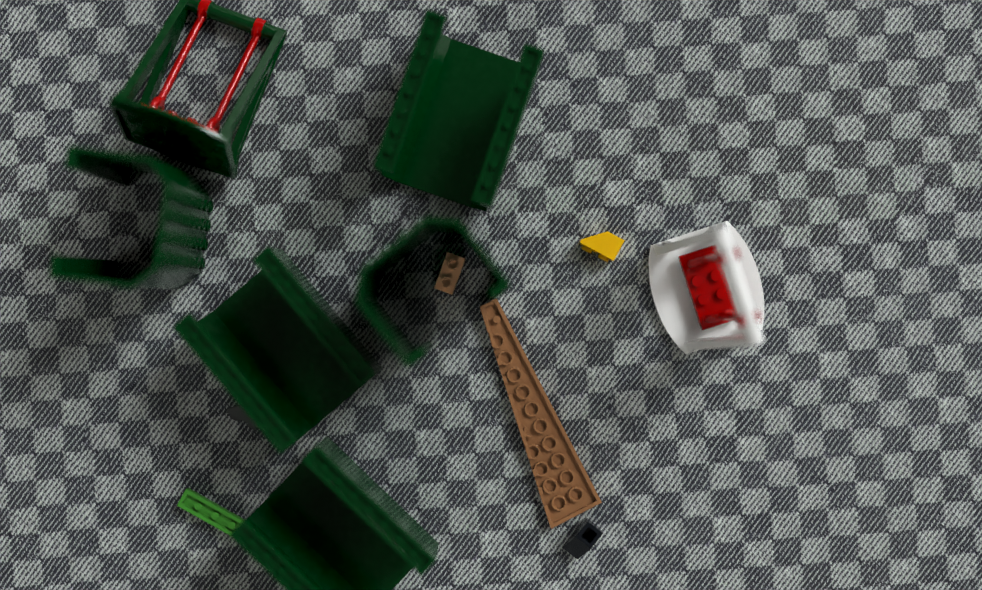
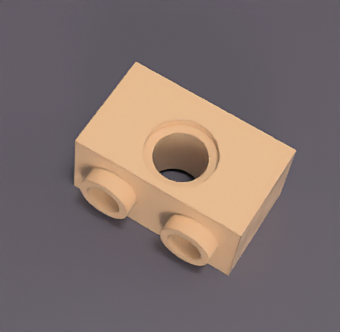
M447 252L434 288L453 295L466 259Z

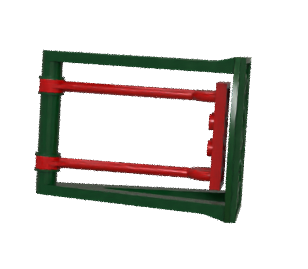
M179 0L125 87L110 100L109 107L125 140L147 147L191 166L235 179L238 171L239 156L284 45L287 30L273 26L270 22L258 17L252 18L216 5L211 0ZM189 12H193L197 18L159 95L155 97ZM212 19L248 32L252 37L214 117L210 118L205 126L192 118L180 117L173 111H164V102L205 20ZM265 39L271 41L219 132L220 121L258 41ZM152 70L140 102L133 101ZM240 123L238 131L231 146L233 133L235 132L238 124Z

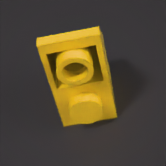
M607 231L581 239L578 244L582 245V250L590 254L593 251L599 254V259L608 263L609 260H615L625 240Z

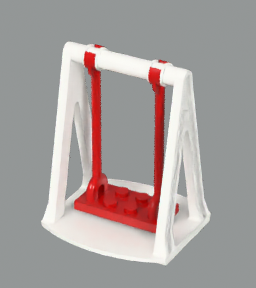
M728 221L650 245L648 275L654 305L667 333L685 354L701 349L750 347L765 342L761 332L765 311L764 294L759 271L745 241Z

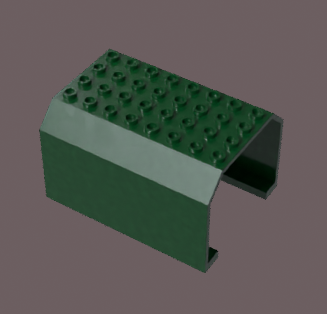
M427 10L373 167L381 176L398 183L490 213L537 79L545 50L525 44L519 62L445 36L442 34L447 16Z
M68 146L66 168L129 186L131 171L159 175L165 183L153 267L140 277L131 279L116 276L118 261L52 254L49 276L128 288L181 289L201 274V270L205 267L204 251L208 247L206 235L211 227L209 214L213 211L214 203L211 201L212 197L196 176L151 157Z
M421 217L412 224L414 228L410 232L403 231L395 238L397 240L392 246L387 244L379 251L380 256L376 259L370 258L361 265L363 269L359 272L356 303L408 368L424 356L433 345L428 340L416 350L377 301L380 277L435 232L461 234L499 282L497 286L488 292L493 299L511 286L459 220L436 217L424 219Z
M268 246L253 259L261 269L258 274L213 312L199 321L189 313L173 328L281 454L370 380L382 367L282 249Z
M328 436L302 460L303 462L230 535L286 590H392L412 568L422 576L436 561L439 543Z

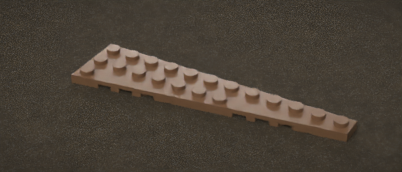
M497 298L480 306V310L547 519L552 529L602 502Z

